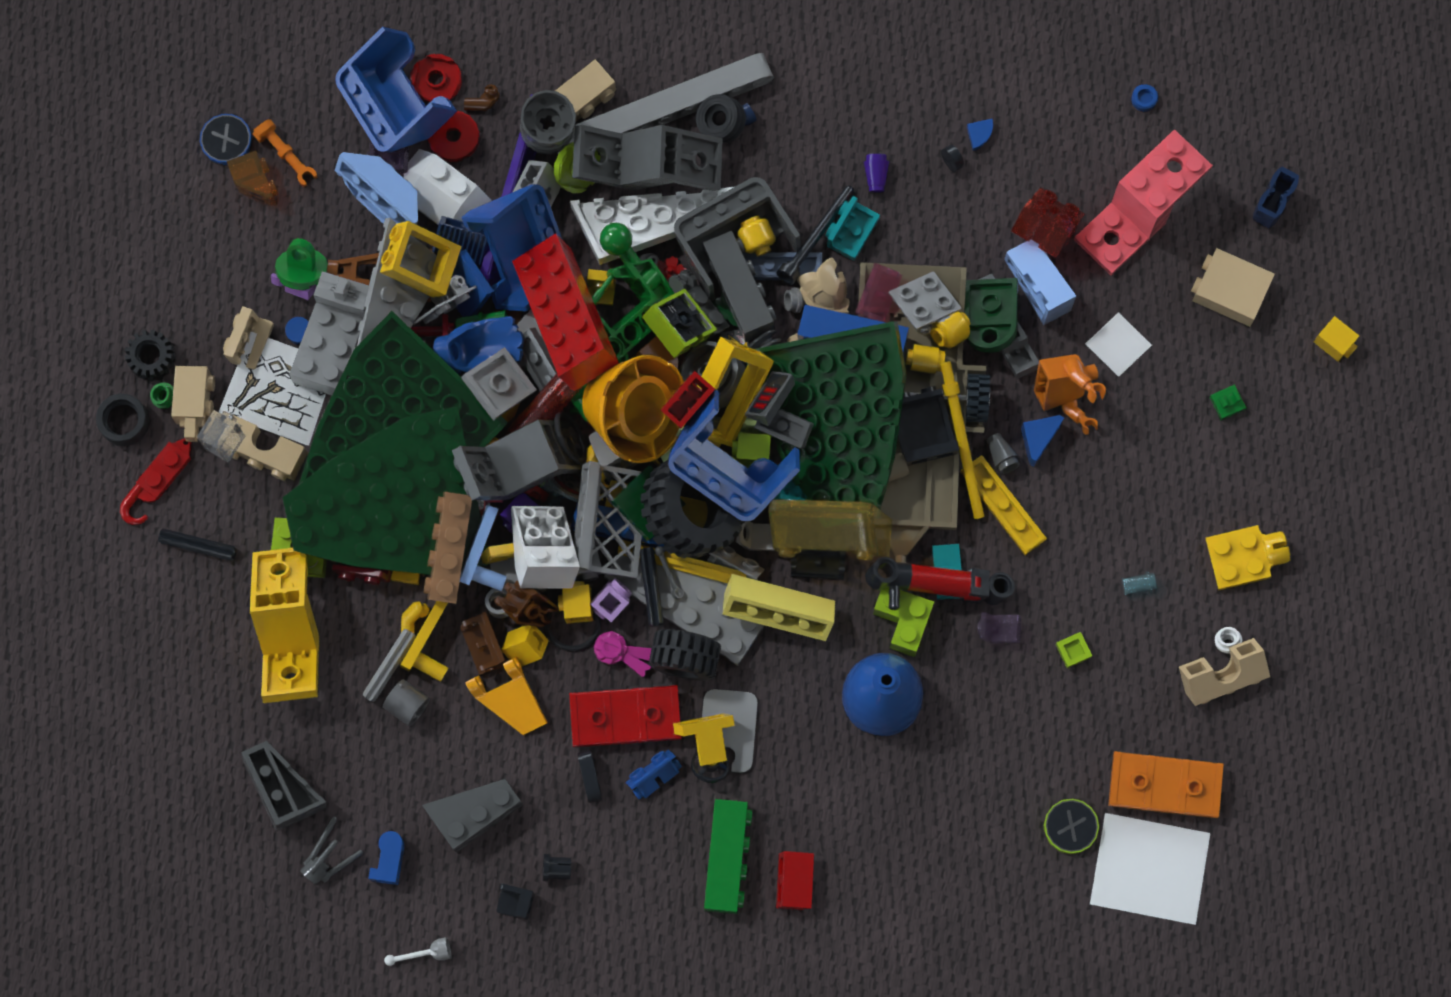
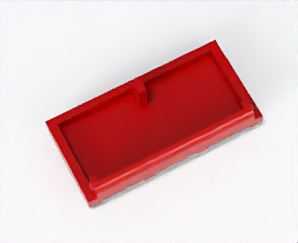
M678 685L569 693L573 748L682 740L680 735L674 733L673 723L680 722Z

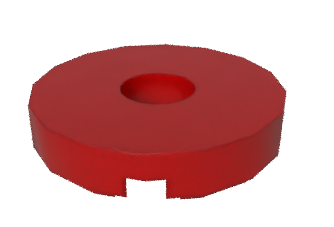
M430 54L421 61L419 60L411 71L410 82L422 101L430 103L438 96L446 97L451 101L458 94L462 86V74L455 61L443 54ZM438 73L443 76L442 82L436 85L430 83V76Z
M457 111L428 141L435 155L448 162H459L468 156L470 157L479 145L480 134L477 124L471 116ZM451 131H458L461 137L456 142H450L446 138L447 134Z

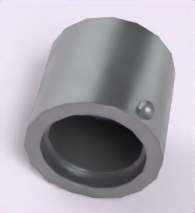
M403 679L389 693L383 708L410 727L424 712L430 698Z

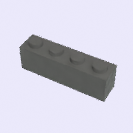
M730 231L703 242L704 254L744 341H750L767 331L774 330V321L777 320L775 312L771 305L766 306L763 299L766 297L762 284H756L753 275H756L751 261H746L742 254L745 252V248L741 239H735L733 232Z

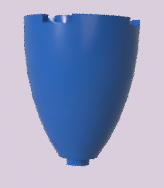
M877 653L860 660L850 670L842 689V703L846 715L857 728L873 735L891 736L904 731L916 720L923 703V686L917 671L908 661L894 654Z

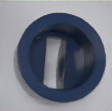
M748 103L742 105L746 115L745 126L756 122L757 119Z

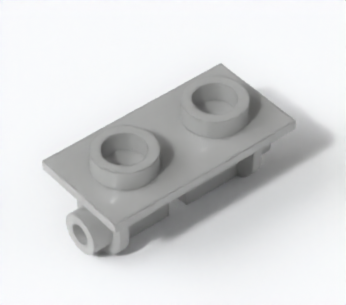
M729 546L710 553V557L707 560L710 563L737 569L746 574L747 578L758 580V577L765 570L756 561L740 556Z

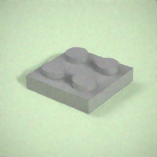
M505 347L462 376V380L493 421L534 394L537 390Z

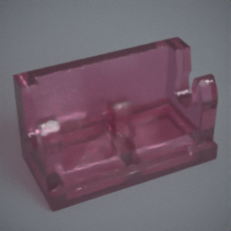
M874 263L856 309V315L885 322L893 302L888 292L899 286L902 275L895 270Z

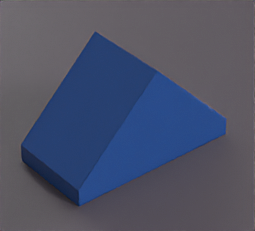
M1061 415L1023 422L1021 431L1028 461L1031 466H1035L1062 425L1064 417Z

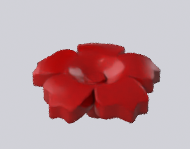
M674 256L667 258L666 264L662 261H659L658 269L668 282L671 276L680 274L681 271L686 269L682 264L678 265V258Z

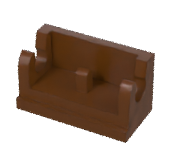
M483 612L461 622L460 628L479 676L504 667L503 663L506 661L487 613Z

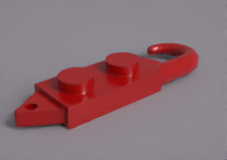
M185 438L174 443L169 441L136 481V485L120 505V514L126 523L139 525L148 519L147 515L141 518L131 517L129 514L131 506L138 498L144 502L151 503L162 496L190 462L192 442H188L185 445Z

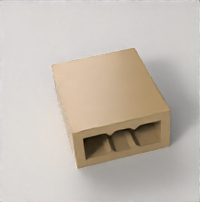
M1216 248L1213 256L1208 254L1201 269L1206 270L1203 278L1197 277L1191 291L1196 294L1192 301L1250 327L1275 274Z

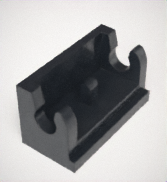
M792 545L790 577L844 579L846 547Z

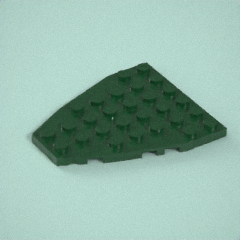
M391 311L353 350L317 425L299 484L331 459L404 417L458 406L466 446L485 447L508 422L502 416L493 421L462 378Z
M892 321L756 348L755 350L762 352L774 361L765 381L772 371L789 373L794 377L795 385L780 409L814 423L806 446L803 449L774 436L772 437L778 446L776 450L782 461L795 447L799 449L800 471L792 480L806 495V501L811 508L816 510L818 518L824 527L878 518L895 460L906 382V369L898 322Z
M458 406L402 418L331 459L282 497L293 551L351 566L431 575L432 567L428 566L430 550L435 551L436 540L432 539L434 523L439 524L440 513H436L438 496L443 497L444 492L467 495L464 489L465 482L461 473L454 465L455 457L452 453V450L460 446H466ZM472 500L462 568L481 520L477 500ZM485 543V546H484V548H483L482 553L487 549V544H486V543ZM480 556V559H479L477 565H479V566H485V565H490V563H489V564L483 563V562H482V558H481V556Z

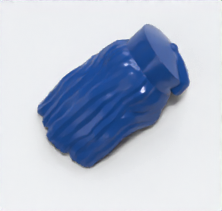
M511 316L466 323L454 329L449 335L437 337L434 341L433 350L458 375H461L462 371H470L504 347L516 363L520 362L523 356V333L518 330L519 327Z

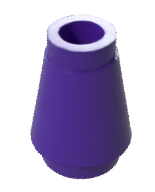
M868 154L866 155V161H864L869 192H885L889 167L887 155Z

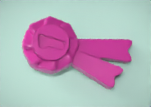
M613 631L603 633L596 639L593 648L597 659L601 662L613 665L622 661L641 677H644L645 671L651 668L650 665L639 659L649 661L652 648L627 646L624 637Z

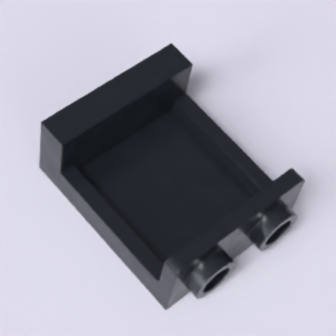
M936 386L921 389L920 394L910 396V392L904 393L898 441L907 466L957 455L959 451L957 440H954L946 409L943 388L936 389Z

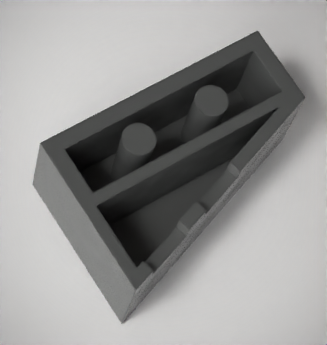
M267 741L241 752L242 761L276 832L326 809V801L308 785L303 777L301 778Z
M503 779L422 806L452 849L457 853L523 804L508 782Z

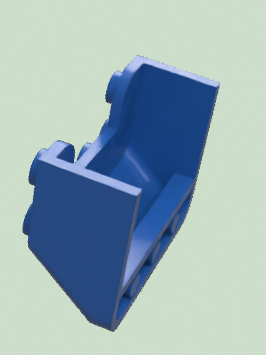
M383 26L339 69L336 74V85L375 148L381 152L391 153L429 139L457 110L448 98L442 96L435 97L425 106L403 71V68L414 57L415 45L407 32Z

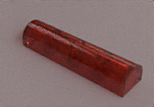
M556 373L499 439L537 420H553L556 414L566 406L582 387L573 391Z

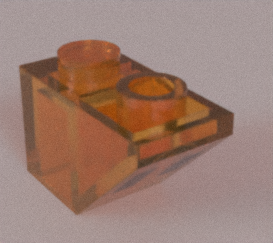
M253 151L227 161L239 193L270 206L277 205L274 196L279 194L274 181L268 182L266 173L270 172L265 157L260 159L257 152Z

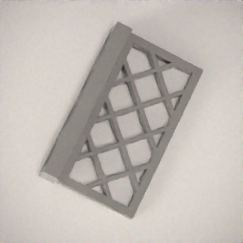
M593 461L582 465L574 535V547L580 566L578 572L587 571L632 579L637 578L642 535L611 503L614 498L610 492L619 485L624 489L626 487L624 481L629 477H636L641 471L600 465L599 462ZM602 472L611 473L617 481L608 490L601 482ZM605 496L614 507L606 516L598 508L599 501ZM615 512L626 523L617 531L607 521ZM601 523L611 533V536L602 543L595 535L596 527ZM627 527L634 534V542L628 547L618 535ZM613 538L623 550L614 558L604 547ZM600 549L609 562L602 567L592 566L593 554ZM623 554H626L631 560V571L621 570L615 561ZM609 565H612L614 569L607 568V567H608Z

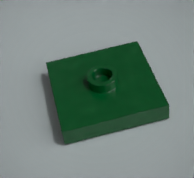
M651 465L646 466L611 501L646 541H649L654 534L652 531L648 532L645 526L648 524L646 517L642 518L641 509H644V503H641V494L646 492L643 489L646 479L650 478V473L654 470ZM680 498L681 506L683 507L685 502Z

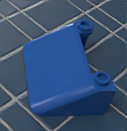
M531 184L476 207L461 217L465 228L469 232H479L482 229L484 231L501 277L498 283L492 285L494 292L491 296L496 309L528 311L531 308L512 261L555 233L562 239L545 190L539 184Z

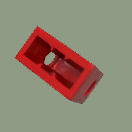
M694 371L662 406L660 411L682 428L712 394L715 388Z

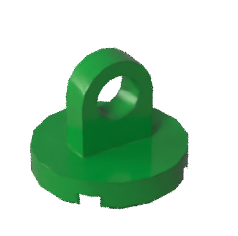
M297 238L290 243L287 251L277 258L275 273L284 286L296 290L310 289L312 285H318L322 271L327 273L328 263L326 258L316 251L310 242Z

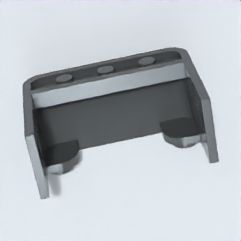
M753 177L678 218L674 224L675 236L690 269L711 302L716 300L713 283L708 277L713 271L704 254L703 242L730 231L733 232L736 238L738 237L737 232L741 228L740 223L759 216L760 219L764 218L769 221L775 238L784 233L796 252L801 248L800 234L766 181L761 178Z

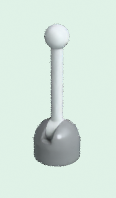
M447 937L439 938L431 944L428 950L395 957L387 955L384 961L386 965L392 966L398 961L432 955L436 960H448L452 957L450 943Z

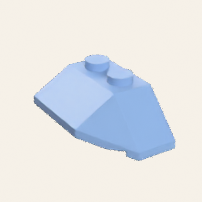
M346 152L339 155L335 172L340 177L342 176L345 185L354 197L383 224L385 218H391L396 223L410 221L417 225V190L410 182L400 176L390 164H387L378 156Z

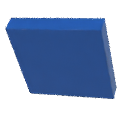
M465 249L459 253L452 277L455 275L462 276L468 288L475 285L477 288L468 293L471 298L457 305V310L462 317L477 315L494 292Z

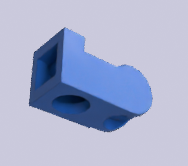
M387 831L379 839L381 853L378 869L370 868L368 879L372 882L398 885L405 848L404 841L398 833Z

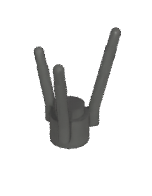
M336 817L331 819L310 856L303 862L305 866L300 870L315 885L321 880L326 883L331 876L363 854V851L359 850L328 872L326 871L329 866L324 860L333 851L338 841L333 840L320 857L317 854L337 821Z

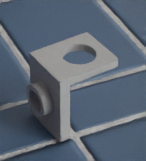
M745 521L744 524L740 525L742 531L736 538V543L749 551H782L785 528L783 524H753L750 521ZM744 527H746V538H745V539H744V536H743Z

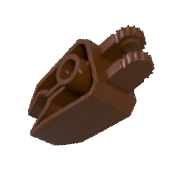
M518 581L515 584L507 582L504 586V589L507 591L506 597L497 596L495 599V603L517 624L542 627L551 622L545 615L547 612L559 611L558 607L538 588H520Z

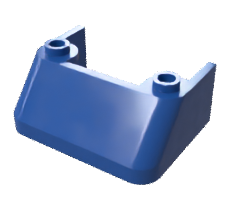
M715 389L686 422L670 452L668 465L675 475L737 519L751 521L764 510L800 471L799 449L795 447L779 465L766 458L755 460L748 468L707 439L713 432L714 424L712 419L719 412V391Z

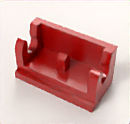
M791 851L779 853L776 908L797 910L812 908L814 853Z

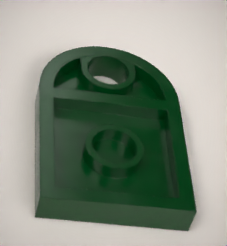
M1017 278L966 280L964 313L970 320V334L966 340L974 349L984 353H994L1007 348L1014 341L1018 326ZM987 335L997 336V339L992 343L983 341Z

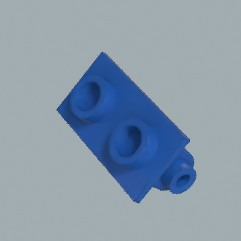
M670 750L657 753L652 757L649 765L645 768L640 767L629 775L630 779L625 783L633 790L638 800L642 797L647 798L660 787L654 780L656 777L659 776L665 784L679 773V769L682 766Z

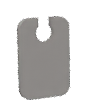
M713 689L704 696L702 717L721 713L733 715L735 726L722 728L724 745L731 748L735 753L731 772H747L753 763L757 698L749 692Z

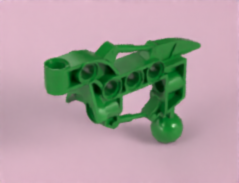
M610 223L600 233V245L607 254L619 256L625 265L607 271L608 278L600 289H597L593 294V302L595 305L597 304L613 279H624L640 301L636 307L611 328L600 316L620 364L629 360L627 352L647 334H653L648 342L656 337V334L650 329L648 324L643 322L642 313L645 314L652 305L675 293L653 260L650 258L641 261L632 249L633 236L630 229L621 223ZM624 329L628 332V339L624 336ZM585 386L577 391L570 398V401L583 419L588 421L582 407Z

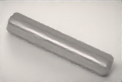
M407 629L401 632L364 690L363 696L372 702L376 701L415 640L416 635Z

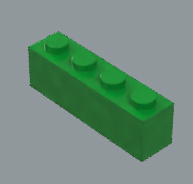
M715 799L704 911L737 914L738 908H743L745 892L739 890L740 880L746 881L747 864H742L743 853L749 852L750 837L745 836L746 826H751L753 811L752 809H747L748 802Z

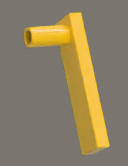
M436 601L400 665L401 668L410 672L413 666L436 680L442 681L448 667L421 653V650L448 602Z

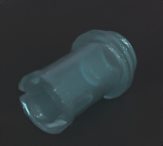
M1148 571L1144 575L1122 578L1125 595L1146 590L1150 593L1152 589H1157L1155 575Z

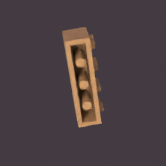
M444 492L443 497L438 496L436 513H440L439 524L434 523L432 539L436 540L435 551L430 550L428 566L432 567L431 577H426L424 593L428 594L427 599L456 604L472 499L468 495Z

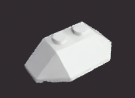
M419 149L403 168L404 179L410 182L417 190L418 210L437 225H439L441 216L462 221L461 217L468 211L492 201L475 183L439 156Z

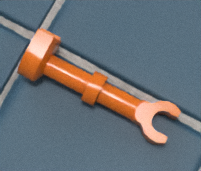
M271 119L265 120L252 133L258 142L261 143L265 139L270 141L277 149V155L281 159H285L298 174L297 178L301 186H307V183L303 180L306 174H311L315 179L318 178L316 171L302 164L293 153V148L289 144L286 145L275 133L276 125Z

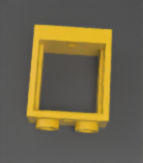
M410 221L396 224L389 235L390 243L388 249L381 258L382 267L380 273L430 297L446 295L461 246ZM410 235L439 249L429 280L400 267Z

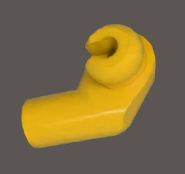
M420 601L413 602L403 612L401 616V632L407 629L414 633L415 621L419 617H426L429 613V607L426 603H421Z

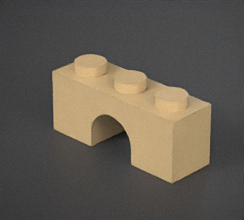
M233 415L219 441V444L224 449L223 453L238 460L239 456L247 459V464L255 469L262 470L263 467L272 471V476L282 481H285L286 478L294 481L308 454L305 447L280 436L277 444L272 449L266 451L256 448V441L261 432L258 426Z
M1254 638L1229 647L1231 658L1228 665L1222 670L1214 671L1204 657L1179 666L1185 693L1195 706L1208 703L1222 695L1234 693L1238 689L1257 684L1261 680L1270 677L1264 650Z

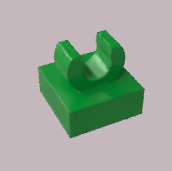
M1235 384L1210 395L1220 420H1224L1246 409Z

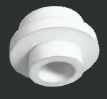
M1232 627L1222 628L1215 636L1216 647L1224 653H1230L1229 647L1242 643L1241 634ZM1229 639L1232 640L1233 643H1225L1224 641Z

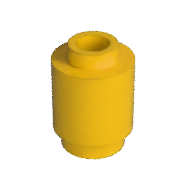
M913 344L912 349H907L905 364L910 365V371L935 374L936 371L942 372L940 364L945 362V351L939 350V347Z

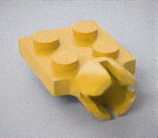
M1256 525L1205 538L1218 590L1270 579L1272 577L1270 569L1273 566L1290 561L1287 538L1281 531L1266 535L1262 534L1259 526Z

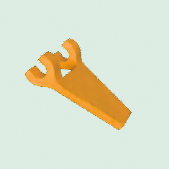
M517 657L503 663L506 672L512 680L489 692L485 691L484 683L479 675L465 682L475 699L522 735L548 723L523 674Z

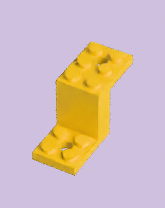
M293 548L253 552L250 614L263 654L261 690L263 703L318 697L319 633L307 595L308 554L293 551ZM285 570L284 573L275 575L277 571ZM288 674H296L293 678H285Z

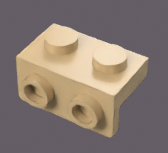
M242 306L240 313L234 318L232 334L224 343L223 355L232 364L240 365V357L245 353L244 347L246 342L249 343L250 339L248 337L250 332L257 333L246 364L247 368L256 369L267 339L270 337L274 327L273 322L259 318L252 309Z

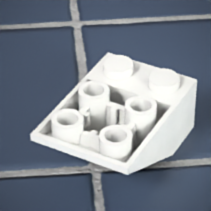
M512 506L514 560L520 588H572L580 566L564 507Z

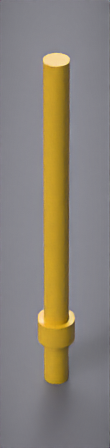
M951 361L943 362L940 365L945 383L942 385L944 396L948 397L974 519L984 517L958 397V393H960L959 384L954 379Z

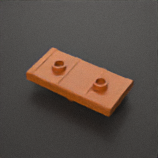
M1114 751L1108 806L1219 818L1224 764Z

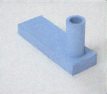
M486 505L461 570L459 582L470 585L472 580L496 590H502L507 576L477 565L496 517L497 508Z

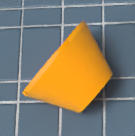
M654 355L636 356L615 365L588 382L582 399L583 412L588 422L618 457L634 463L650 462L664 455L678 439L676 434L679 426L660 410L684 380L677 368L661 357Z

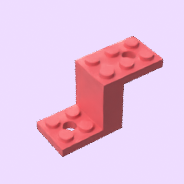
M1174 129L1119 181L1112 202L1075 236L1074 241L1110 275L1114 274L1166 224L1174 204L1210 171L1213 165ZM1177 161L1180 163L1182 170L1171 172L1167 167V163ZM1108 233H1113L1118 237V243L1109 245L1105 242L1104 236Z

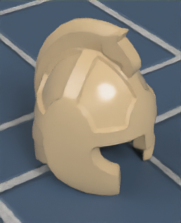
M833 258L823 262L816 272H808L798 277L797 281L800 285V292L807 305L846 314L849 313L847 309L850 301L846 298V280L843 272L837 273L838 278L836 277L835 269L837 264Z

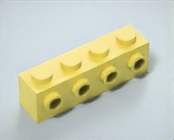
M732 574L724 592L722 615L826 641L834 624L835 601Z

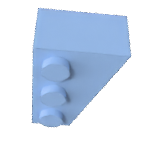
M1033 237L1006 252L1004 260L1015 278L1018 279L1020 287L1043 325L1071 311L1076 295L1059 273L1056 266L1048 258L1047 251L1041 243L1038 244Z

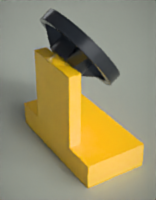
M721 713L673 723L676 735L688 736L695 734L697 752L691 761V769L694 775L707 783H717L723 780L729 771V761L726 757L722 728L735 726L733 715ZM697 756L699 757L700 766H703V768L699 772L695 767V759ZM717 769L725 771L723 775L716 778L703 776L706 771L715 772Z

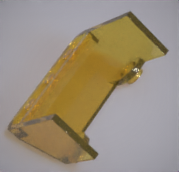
M772 500L769 503L768 513L773 550L779 553L778 556L792 558L795 557V553H800V550L850 551L853 554H857L856 558L860 560H873V556L878 558L889 557L892 519L873 504L865 502Z

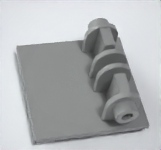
M934 271L888 292L919 334L922 333V335H927L931 332L930 326L932 323L962 310L961 306Z
M453 276L446 295L431 297L435 307L414 321L413 325L421 321L427 324L438 318V315L446 314L457 308V305L471 298L468 293L477 288L476 285L468 288L462 276Z

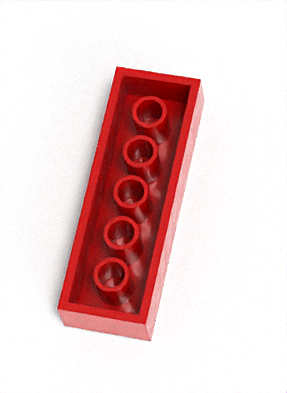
M556 233L512 261L558 377L575 391L619 364L572 249Z

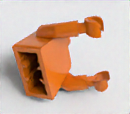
M1076 354L1039 360L1034 393L1042 409L1046 411L1061 405L1063 413L1076 423L1082 425V431L1085 435L1089 434V428L1087 427L1089 425L1094 426L1098 430L1097 420L1087 418L1085 412L1078 407L1077 399L1084 395L1085 389L1088 391L1087 397L1091 403H1094L1097 398L1096 391L1100 393L1103 400L1106 387L1098 382L1092 383V380L1098 379L1099 376L1096 365L1084 366L1080 357Z

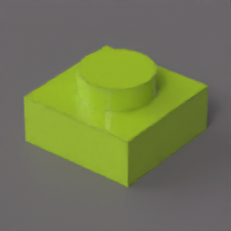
M1081 632L1055 644L1066 668H1070L1092 657Z

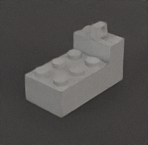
M322 271L313 295L316 304L289 373L294 384L329 395L333 394L354 347H357L360 335L358 329L360 321H363L366 310L364 304L369 285Z

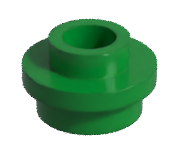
M166 382L156 384L150 392L152 403L160 409L171 407L174 386ZM167 392V395H166L165 399L163 400L162 397H163L164 393Z

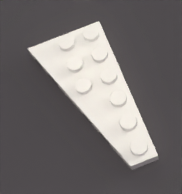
M734 187L721 188L717 191L705 189L701 193L686 194V191H681L671 196H662V193L621 196L619 200L611 201L597 198L594 199V202L580 203V200H573L570 203L599 265L620 258L619 256L607 254L600 245V233L606 225L621 223L627 226L633 236L631 247L637 252L676 238L674 224L678 218Z

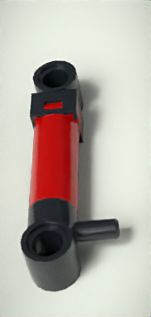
M889 557L877 559L866 570L865 574L866 582L872 589L883 590L889 588V609L898 610L900 608V590L960 597L963 602L980 604L982 601H985L990 605H998L1011 596L1015 587L1013 579L1003 572H997L989 578V570L971 568L969 571L896 562ZM878 569L885 572L886 578L879 575ZM993 584L997 585L1000 588L1001 593H998L994 589Z

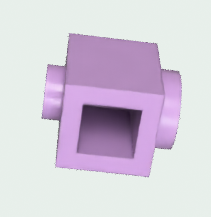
M615 578L613 581L609 579L592 598V610L600 618H607L612 622L629 604L632 592L618 579Z

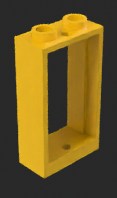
M720 337L701 377L717 390L732 358L748 363L717 428H713L712 434L707 438L717 447H720L721 444L732 447L733 440H736L747 418L745 413L760 391L774 361L758 350Z

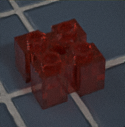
M1040 187L1033 198L1023 207L1011 232L1028 242L1033 240L1039 244L1038 248L1056 258L1074 236L1085 213L1072 203H1066L1065 205L1057 201L1058 197L1054 192Z

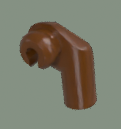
M490 84L485 87L484 93L480 98H465L464 111H488L499 99L498 88Z

